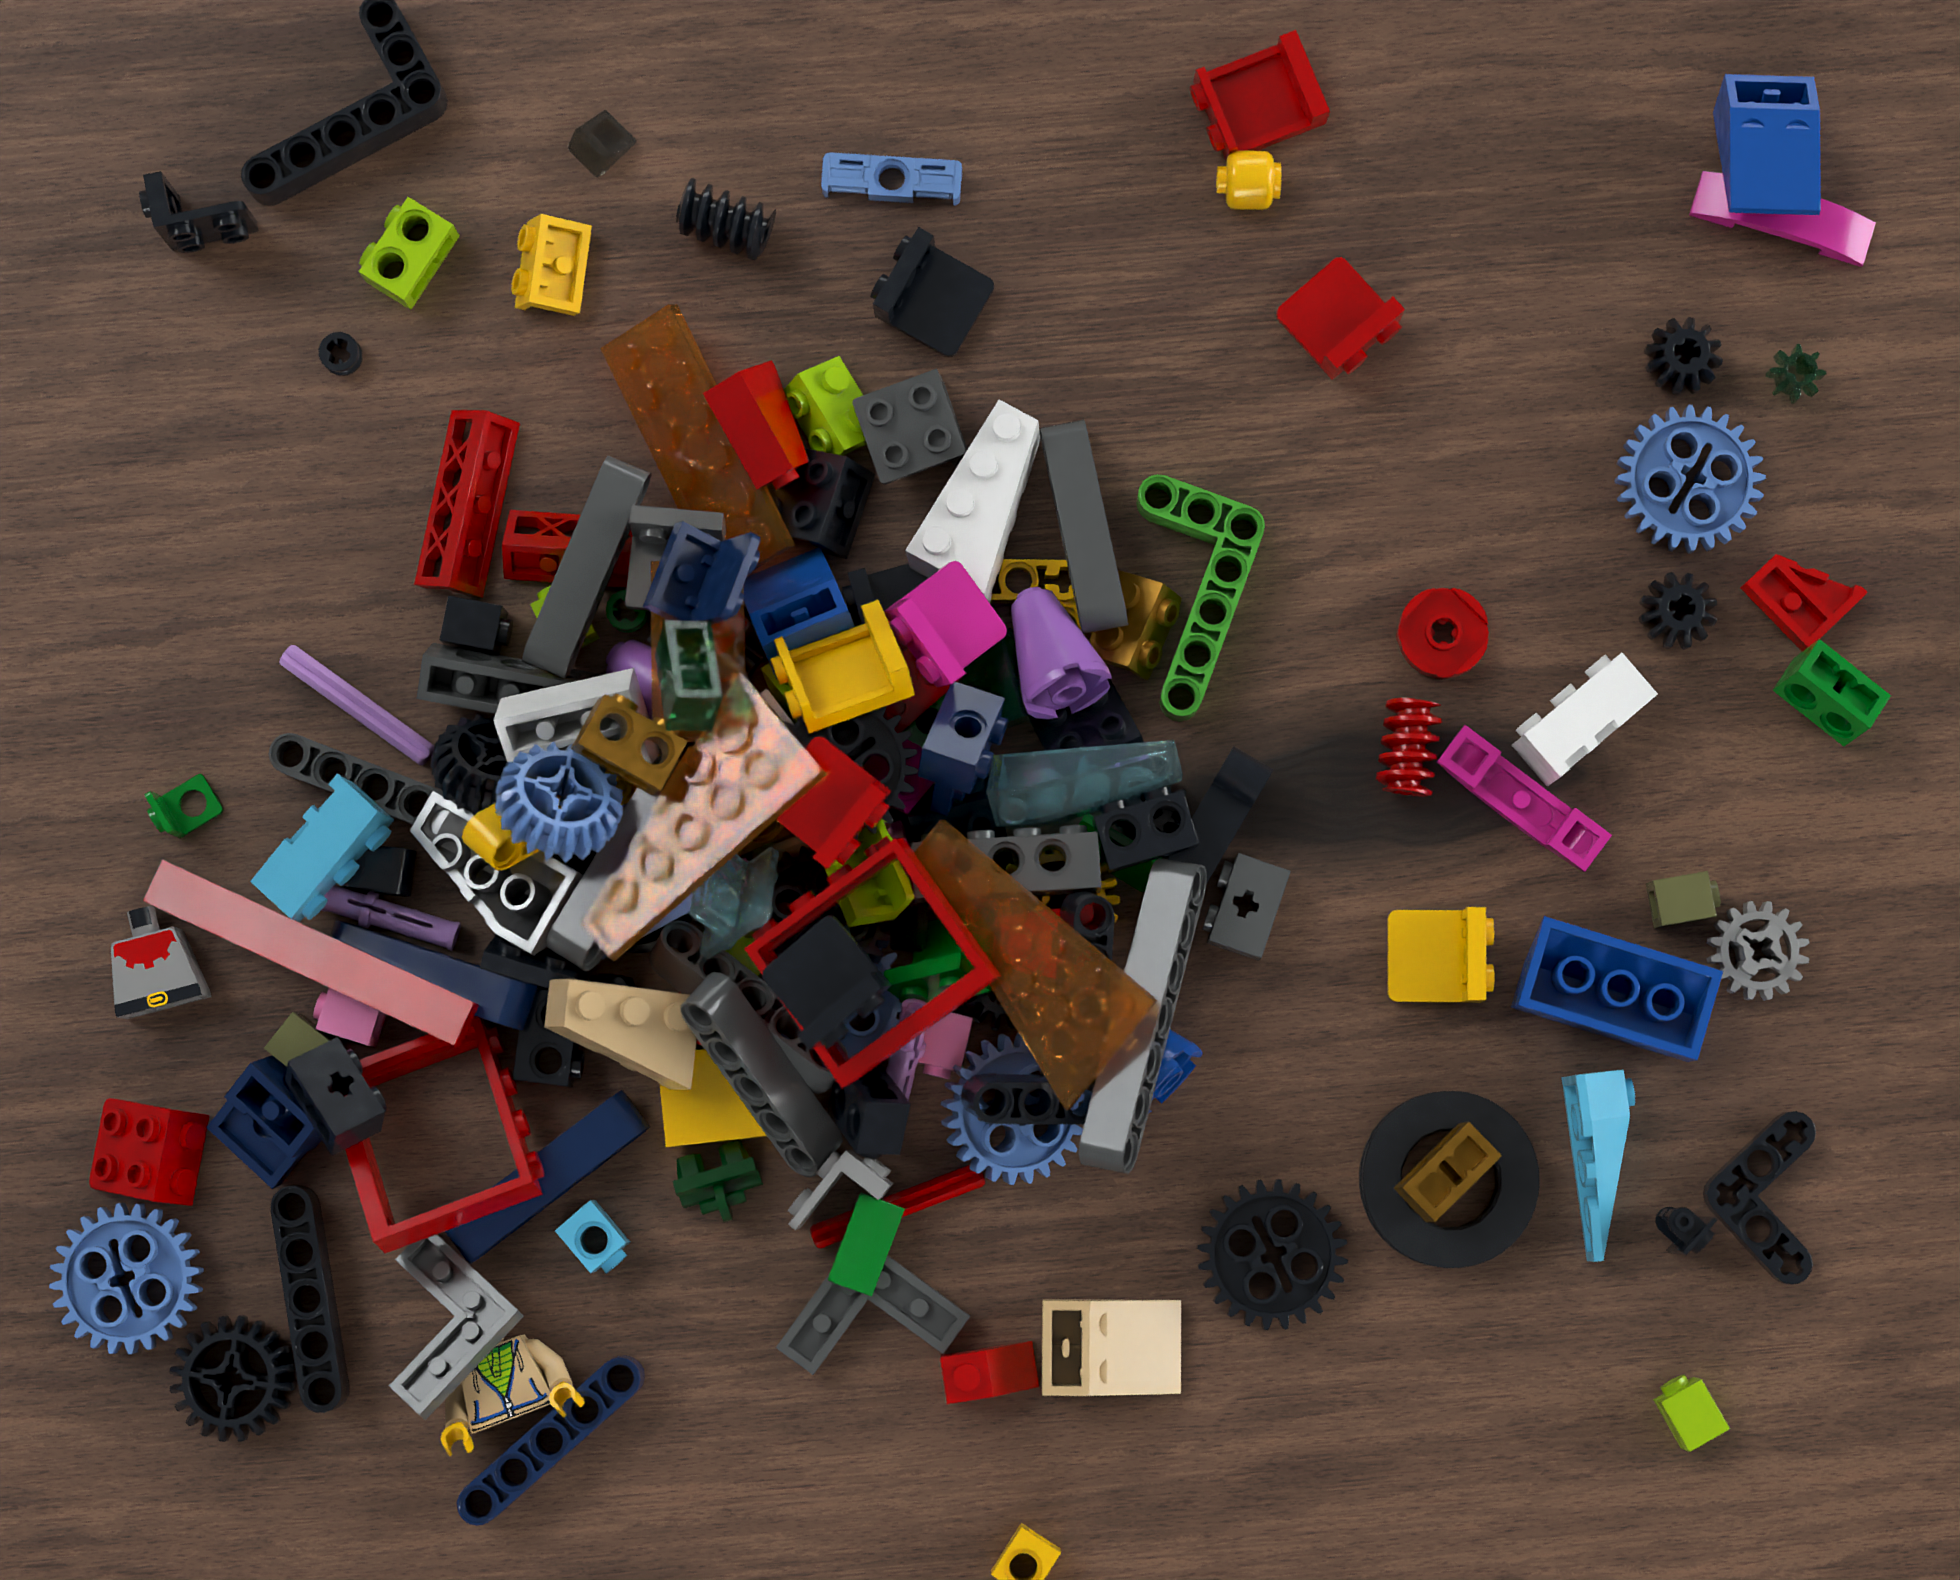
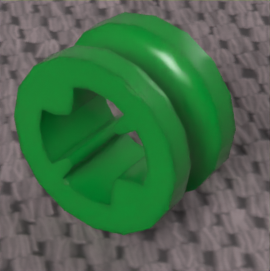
M621 590L613 594L608 600L606 615L615 629L624 633H633L645 625L649 613L645 610H634L638 615L634 621L631 622L629 619L624 618L619 622L615 618V615L620 614L616 607L622 601L625 603L626 590Z

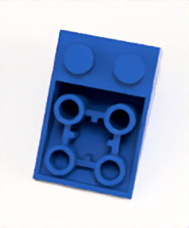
M1725 74L1713 110L1729 213L1819 215L1821 211L1820 107L1814 77Z
M815 548L752 574L745 579L741 590L744 594L743 600L775 677L776 674L770 659L778 656L773 639L783 636L787 649L793 650L855 627L837 582L820 548Z

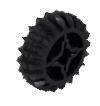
M477 713L473 721L461 717L457 725H447L446 731L439 735L432 755V775H434L435 787L443 791V799L455 800L457 809L466 807L472 809L473 815L496 803V787L498 781L501 780L503 769L509 763L506 760L494 723L495 714L491 719H485Z
M226 1315L218 1318V1331L210 1321L201 1324V1332L204 1339L194 1332L186 1336V1340L193 1350L191 1351L187 1348H178L175 1355L185 1361V1365L170 1367V1374L182 1376V1383L171 1385L170 1393H184L185 1399L175 1404V1408L177 1411H182L189 1407L193 1410L186 1419L188 1426L197 1424L201 1419L204 1420L201 1427L202 1436H210L216 1426H218L217 1436L219 1441H228L233 1429L235 1437L240 1442L248 1439V1425L257 1436L266 1432L262 1417L273 1425L281 1420L273 1406L282 1409L290 1407L291 1401L280 1394L281 1391H293L296 1389V1382L284 1380V1374L294 1372L296 1368L295 1363L282 1365L280 1359L291 1352L290 1346H283L276 1350L273 1347L281 1336L278 1331L270 1332L265 1338L261 1337L266 1325L262 1320L256 1321L250 1331H248L249 1320L246 1315L237 1317L233 1329L232 1322L229 1316ZM223 1340H232L230 1351H226L224 1360L219 1367H201L204 1357L212 1347ZM246 1344L253 1347L261 1355L265 1362L268 1376L251 1368L248 1362L249 1351L245 1350ZM236 1367L238 1369L236 1374L241 1373L242 1379L252 1381L233 1386L230 1389L228 1386L231 1382L225 1383L224 1377L214 1375L233 1371ZM199 1381L200 1383L211 1385L218 1394L217 1406L221 1407L220 1412L213 1409L207 1403L201 1392ZM247 1390H266L262 1401L252 1412L245 1416L235 1417L236 1406L241 1405L243 1394Z

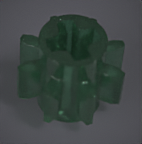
M1797 344L1792 349L1789 357L1785 352L1779 350L1773 356L1779 367L1770 368L1765 374L1768 378H1774L1776 388L1772 394L1775 396L1782 392L1790 395L1791 404H1795L1799 400L1802 391L1807 396L1813 397L1819 390L1812 381L1820 380L1826 375V371L1818 369L1816 363L1819 353L1815 352L1812 355L1802 352L1801 344ZM1792 366H1796L1797 374L1804 375L1799 382L1796 381L1795 374L1788 373Z

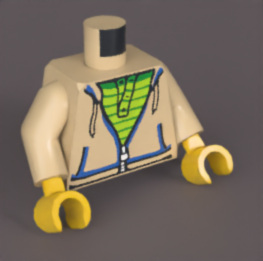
M525 1334L504 1341L503 1338L445 1399L446 1428L441 1434V1442L448 1456H452L451 1446L458 1440H463L467 1453H470L474 1448V1444L469 1435L468 1428H470L473 1434L550 1404L562 1417H565L566 1413L563 1411V1404L567 1399L573 1398L579 1407L584 1405V1399L573 1387L562 1357L538 1339H528Z

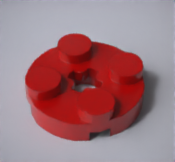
M1432 588L1424 590L1407 604L1400 616L1396 632L1400 651L1408 664L1425 676H1431L1439 680L1460 676L1472 669L1487 649L1489 634L1487 615L1481 604L1472 595L1461 589ZM1435 622L1441 626L1447 622L1452 624L1454 627L1450 633L1454 639L1452 643L1448 644L1445 641L1437 643L1432 638L1435 634L1432 625Z

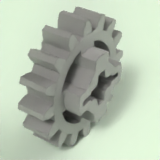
M1753 901L1743 903V915L1736 908H1730L1726 911L1729 923L1718 920L1713 924L1715 929L1721 933L1720 936L1707 939L1708 945L1717 948V954L1706 958L1707 963H1719L1720 970L1723 971L1721 979L1727 977L1730 980L1726 991L1730 994L1735 993L1741 987L1744 989V1000L1748 1001L1753 1000L1757 991H1759L1763 1001L1772 999L1773 987L1781 995L1788 993L1790 989L1786 980L1801 981L1803 976L1795 968L1797 965L1809 963L1808 957L1799 954V948L1808 945L1809 939H1797L1795 934L1803 926L1802 923L1788 924L1786 919L1789 910L1784 908L1773 914L1772 902L1769 901L1762 903L1759 911L1756 910ZM1747 921L1765 922L1757 932L1753 933L1746 928L1742 929L1739 927ZM1781 936H1783L1786 943L1787 956L1781 950L1779 940ZM1762 942L1764 945L1761 952L1766 955V958L1753 960L1754 950L1749 945ZM1729 946L1735 952L1737 963L1734 967L1729 957ZM1761 969L1776 975L1774 978L1764 982L1750 980Z

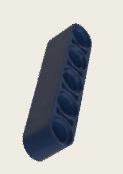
M335 920L331 937L479 1004L475 1014L477 1017L511 1028L525 1029L538 985L480 969L479 965L367 928Z
M624 1090L619 1091L537 1153L545 1173V1177L538 1179L542 1195L449 1229L445 1233L468 1264H472L640 1137L651 1126ZM517 1169L493 1187L519 1178Z
M624 1355L617 1356L600 1367L576 1389L581 1396L592 1397L598 1404L599 1411L595 1420L584 1421L579 1418L575 1411L576 1403L573 1398L567 1399L563 1404V1411L566 1413L565 1417H562L553 1409L461 1491L457 1500V1511L461 1518L468 1524L478 1526L490 1522L501 1514L640 1390L645 1379L641 1363L634 1357ZM622 1364L631 1369L634 1381L630 1389L619 1390L611 1383L610 1373L615 1365ZM544 1428H556L563 1436V1445L558 1452H549L541 1445L540 1435ZM516 1458L525 1463L528 1474L523 1483L517 1484L507 1478L505 1466L509 1459ZM474 1490H482L490 1495L492 1508L488 1514H478L470 1506V1497Z

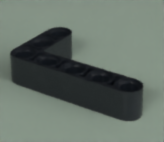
M363 0L359 9L360 21L393 82L247 160L242 167L241 179L243 185L258 203L266 206L280 204L438 120L445 113L448 103L446 93L394 0ZM384 12L393 14L391 22L386 26H373V21L379 14ZM406 50L414 53L412 60L408 64L402 66L393 64L394 58L399 52ZM432 89L435 91L432 100L428 103L417 104L414 102V97L420 90ZM386 109L395 111L393 120L388 124L377 125L374 123L379 112ZM346 130L355 132V137L349 145H335V139L341 132ZM307 151L315 153V159L309 166L303 168L295 166L300 154ZM267 172L275 173V180L272 185L264 189L256 188V181L262 174Z
M1080 890L1072 892L1062 902L1059 923L1051 1075L980 1074L971 1077L962 1087L961 1101L968 1112L982 1121L990 1124H1085L1109 1026L1115 916L1110 902L1103 897ZM1092 903L1095 909L1094 917L1091 922L1082 925L1080 922V912L1085 905ZM1090 949L1092 962L1086 970L1079 971L1077 967L1078 957L1082 952ZM1088 996L1089 1009L1085 1015L1077 1018L1074 1011L1075 1005L1079 999ZM1080 1043H1085L1087 1046L1085 1058L1081 1062L1074 1064L1072 1061L1073 1050ZM994 1088L996 1096L993 1104L987 1109L981 1110L979 1105L981 1095L986 1090ZM1033 1089H1039V1102L1032 1109L1026 1110L1024 1104L1025 1097ZM1083 1089L1085 1096L1083 1103L1078 1108L1071 1110L1069 1105L1070 1097L1077 1090Z

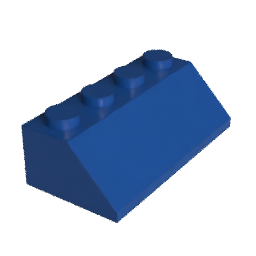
M1544 916L1523 964L1511 1008L1685 1062L1697 1061L1723 971Z

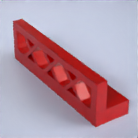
M487 410L451 411L414 585L431 589H447L469 597L483 598L518 436L519 422ZM465 423H472L469 438L463 444L462 437ZM461 467L460 481L453 487L454 474ZM451 511V523L450 526L444 532L443 526L445 517ZM442 555L443 560L439 577H433L436 560Z
M510 510L502 541L504 579L553 582L571 537H566L564 533L575 530L580 514ZM518 527H533L541 530L533 535L517 533ZM631 530L629 533L630 538L625 542L607 586L627 588L633 537Z

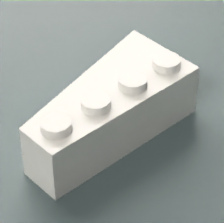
M998 400L905 551L911 569L929 578L947 563L958 561L963 565L990 603L995 580L1004 559L1008 538L1016 521L1021 496L1025 491L1041 440L1038 420Z

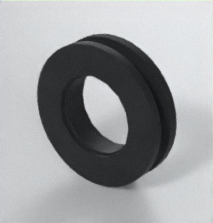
M1432 1092L1416 1096L1398 1105L1372 1131L1360 1161L1359 1188L1361 1200L1374 1229L1389 1246L1400 1254L1416 1262L1434 1267H1470L1484 1263L1503 1253L1526 1229L1534 1213L1539 1195L1538 1161L1531 1141L1524 1129L1514 1117L1496 1103L1468 1092ZM1470 1122L1502 1155L1493 1164L1495 1189L1489 1205L1475 1220L1459 1227H1439L1425 1222L1393 1189L1402 1180V1169L1408 1154L1423 1138L1437 1132H1450L1459 1123Z

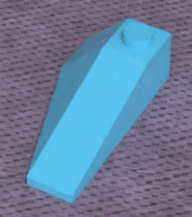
M1624 1069L1561 1077L1586 1259L1591 1262L1604 1260L1630 1119L1629 1106L1635 1105L1633 1082L1631 1078L1625 1079Z

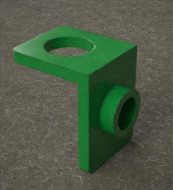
M197 774L162 796L152 791L144 794L151 806L147 809V813L155 827L161 833L166 831L168 834L180 839L219 816L224 811L223 806L202 774ZM189 791H200L206 798V808L199 816L189 817L182 811L181 800Z

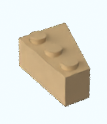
M574 979L550 980L545 1028L594 1052H599L621 1063L620 1065L657 1081L658 1084L670 1090H691L697 1038L684 1021L680 1012L682 1003L689 997L688 994Z

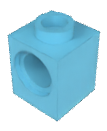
M596 1200L587 1202L555 1230L590 1273H594L600 1268L605 1273H608L627 1257V1254L622 1249L630 1243V1240ZM593 1226L602 1228L608 1237L607 1246L600 1253L589 1251L584 1243L585 1233Z

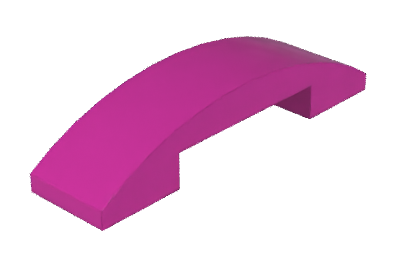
M1708 171L1701 173L1689 213L1690 216L1730 228L1735 224H1739L1819 248L1818 254L1860 267L1864 265L1876 224L1852 210L1822 198L1819 215L1729 213L1723 173Z
M1464 725L1437 760V763L1465 788L1515 827L1561 859L1585 872L1612 835L1577 808L1571 809L1502 757L1500 750Z

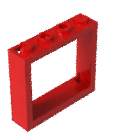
M885 836L876 844L869 846L864 851L867 856L865 861L854 869L848 863L836 870L826 879L830 885L817 896L812 891H809L788 906L792 912L791 915L778 924L773 918L761 925L760 929L751 934L755 941L744 948L762 974L763 970L778 957L773 951L898 860L975 968L850 1059L838 1042L829 1049H826L824 1045L814 1048L841 1088L854 1083L1001 977L998 970L904 838H895L890 842L888 837ZM787 1009L791 1017L794 1019V1021L802 1031L804 1028L796 1020L792 1013Z
M475 1016L460 1047L427 1034L360 1059L363 1069L362 1076L369 1087L478 1047L519 1178L395 1224L370 1138L345 1149L372 1241L385 1254L543 1194L538 1179L545 1177L543 1166L536 1151L529 1153L525 1137L531 1135V1129L523 1109L516 1111L511 1097L518 1093L515 1080H513L509 1067L502 1068L498 1054L505 1052L502 1039L497 1028L489 1029L480 1017Z

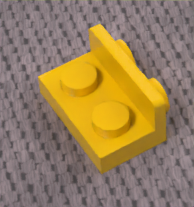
M540 214L522 226L517 243L518 250L522 251L520 268L514 273L511 286L512 294L516 295L515 308L525 310L529 307H536L572 316L580 313L592 225Z

